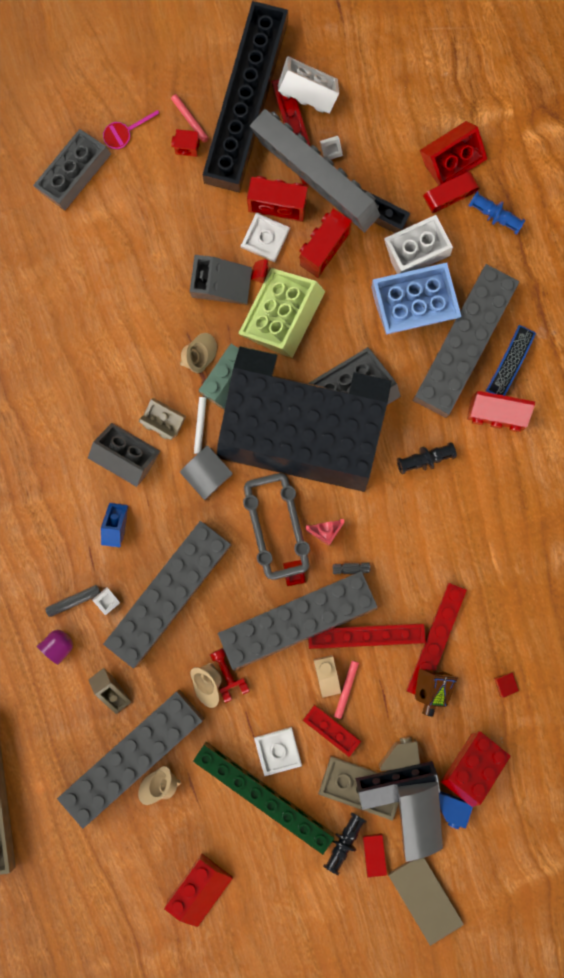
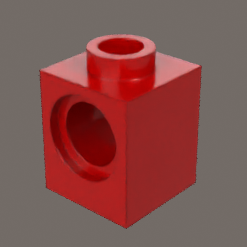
M176 129V134L172 136L171 147L174 148L175 154L198 157L199 132Z

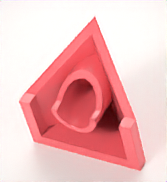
M344 519L313 526L308 525L305 528L307 532L329 546L343 526Z

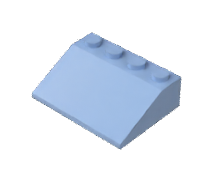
M447 263L372 280L371 289L386 335L461 317Z

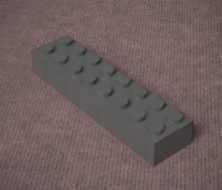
M264 109L250 125L259 142L365 233L380 216L377 209L379 206L375 202V197L368 191L364 193L361 190L360 184L354 179L350 181L347 178L348 175L341 168L337 170L333 166L334 163L327 156L323 158L319 155L320 151L314 145L310 147L306 144L307 140L301 134L296 135L293 133L294 130L288 123L283 124L280 122L281 119L275 112L270 113Z
M485 264L460 310L461 317L456 318L412 401L445 418L448 417L520 281Z
M199 521L103 645L133 669L136 668L232 545L202 521Z
M360 571L218 633V636L232 670L236 671L327 630L377 610V605L363 573Z
M177 690L57 798L58 801L83 829L204 720V717L180 690Z

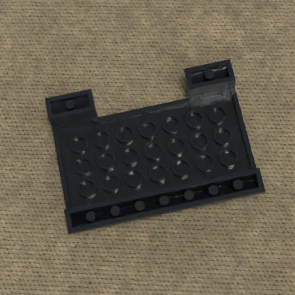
M240 346L232 371L218 440L217 456L220 459L365 492L384 420L392 380L354 372L349 393L273 376L277 354Z

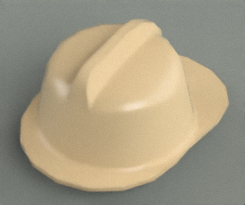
M208 333L198 335L190 344L182 349L180 365L191 369L195 373H201L216 356L217 343L215 338Z
M208 663L201 668L194 667L191 669L190 674L198 699L207 707H216L219 703L218 688L222 680L220 673L215 669L213 663Z
M163 766L144 778L139 787V800L144 805H150L160 799H169L175 794L181 781L171 773L168 767Z

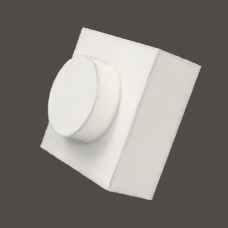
M338 136L320 141L323 158L327 156L331 160L343 156Z
M105 588L92 599L104 615L120 604L108 588Z

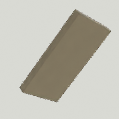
M330 756L318 794L362 810L355 778L379 772ZM399 802L364 809V811L393 821Z
M425 858L408 861L388 873L430 946L464 925Z

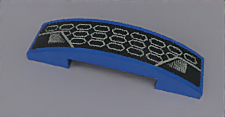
M518 325L485 392L506 395L532 344L535 332Z

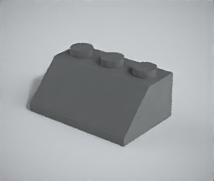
M111 423L93 441L88 459L137 487L148 474L160 451Z

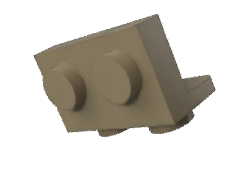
M152 398L139 422L146 429L159 433L162 438L172 440L178 435L186 416Z

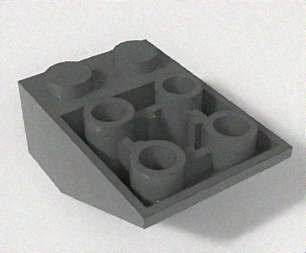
M195 255L190 285L191 297L247 305L252 267L216 257Z

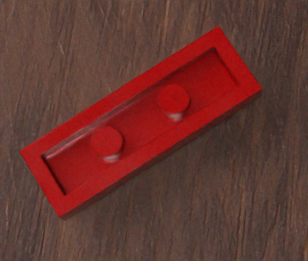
M315 704L302 720L348 757L351 756L361 740Z

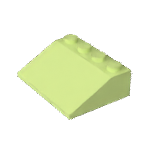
M271 268L238 334L274 352L293 358L325 290L317 281Z

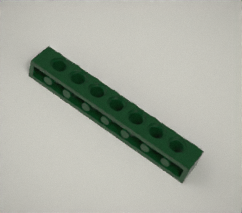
M205 742L193 759L195 764L322 855L334 840V833L209 743Z

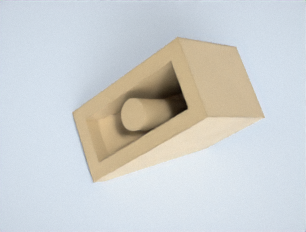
M333 655L313 659L322 698L340 694L341 690Z

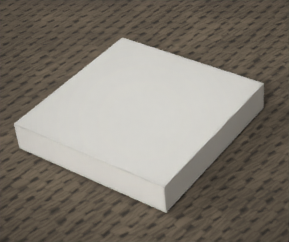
M256 213L241 244V248L275 263L290 231V227Z
M292 727L254 737L264 776L302 766Z

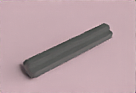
M97 585L92 586L46 607V613L49 617H52L96 597L101 593Z

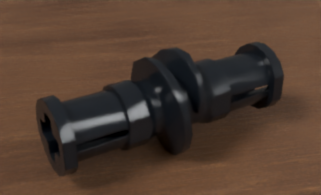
M452 442L447 443L446 446L436 447L429 451L423 446L420 447L419 454H413L403 459L397 458V467L402 475L406 471L421 467L423 470H427V465L434 469V463H439L449 458L456 459V449Z
M352 812L347 826L342 831V835L335 834L339 841H332L336 846L333 848L327 864L323 865L324 868L338 876L340 874L338 871L344 860H346L348 852L356 851L353 843L357 839L363 823L366 824L367 822Z

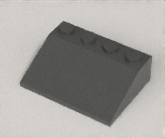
M368 347L308 383L349 393L353 373L357 372L392 380L387 405L401 397L396 381Z

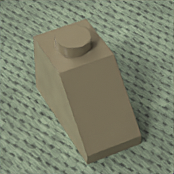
M105 668L88 680L94 694L115 714L132 703L116 679Z
M402 737L400 741H396L379 763L380 770H393L420 764L417 741L411 737Z

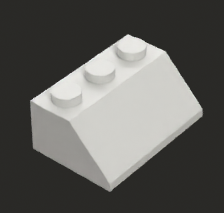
M287 56L278 83V91L285 97L297 99L303 105L309 104L319 112L323 113L325 111L330 113L339 95L338 79Z
M436 215L384 238L391 263L397 274L432 265L449 257L453 249Z

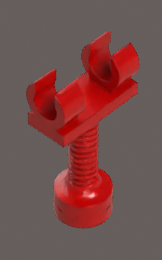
M224 648L209 654L212 661L218 663L222 673H224L226 682H228L227 685L219 689L225 703L232 701L228 690L232 687L239 685L243 695L250 692L244 677L236 681L233 680V676L224 660L226 656Z

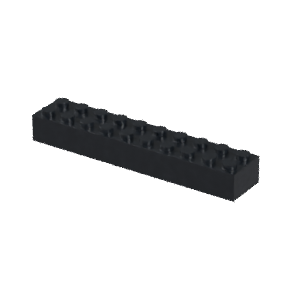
M256 1L251 3L202 174L204 184L238 193L241 191L256 138L250 125L262 113L288 25L287 9Z

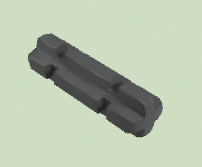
M370 563L333 564L332 570L333 574H355L360 571L362 573H369Z

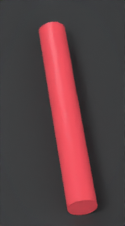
M173 95L171 100L194 131L199 132L202 142H206L209 137L178 95Z
M351 661L334 717L342 719L359 665L356 661Z

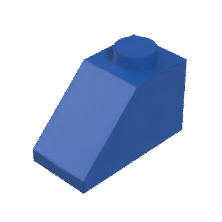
M109 503L101 525V545L121 547L125 533L128 505Z
M440 791V810L448 825L455 829L460 827L466 829L473 807L459 797Z

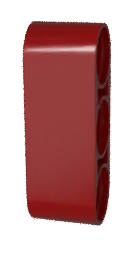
M469 171L429 190L423 195V198L431 213H435L471 196L480 188L473 174Z

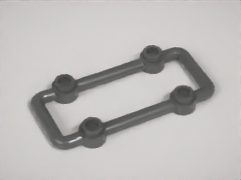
M277 473L247 481L244 485L245 498L243 505L250 513L259 550L257 561L263 566L265 576L270 580H276L306 572L310 566L308 558L310 546L303 539L294 503L296 491L290 486L288 477L283 473ZM281 481L283 488L280 494L281 498L287 503L297 542L294 550L296 555L301 558L302 565L272 572L270 566L272 555L266 550L257 513L259 501L253 495L251 488Z

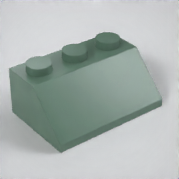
M233 344L229 345L199 389L200 395L225 410L232 371L239 350Z

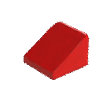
M264 259L254 263L251 280L261 283L265 281L269 267L268 260Z
M301 560L283 563L284 569L302 565ZM304 572L285 577L287 586L306 583Z
M513 672L494 678L501 698L519 691Z

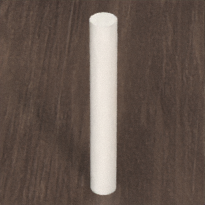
M199 397L194 454H198L202 450L207 399L205 397Z

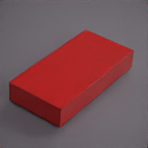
M364 835L363 845L367 878L387 876L383 835Z

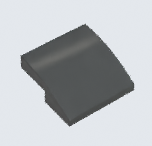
M208 445L180 471L181 475L204 500L233 475Z

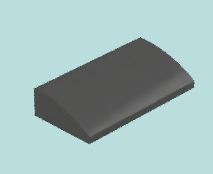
M79 129L33 186L65 211L109 158L111 153L105 145Z
M438 782L398 786L402 842L406 862L430 856L443 849Z

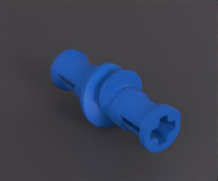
M477 191L468 206H473L484 215H488L487 221L493 218L492 225H495L498 221L501 225L515 231L514 234L517 235L525 219L521 220L513 215L512 212L503 209V201L496 205L492 200L486 199Z

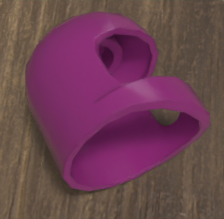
M57 629L50 632L36 647L52 662L59 665L72 650L73 641L67 633Z

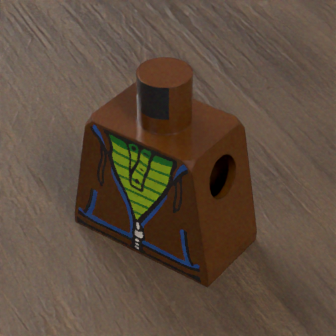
M419 669L415 699L424 704L422 714L433 717L436 707L448 706L458 677L444 671Z

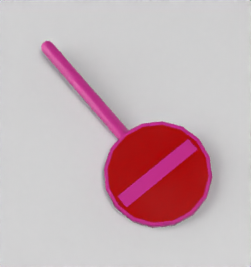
M159 111L151 113L129 127L121 122L110 123L103 132L105 144L112 149L125 147L130 140V130L159 114Z

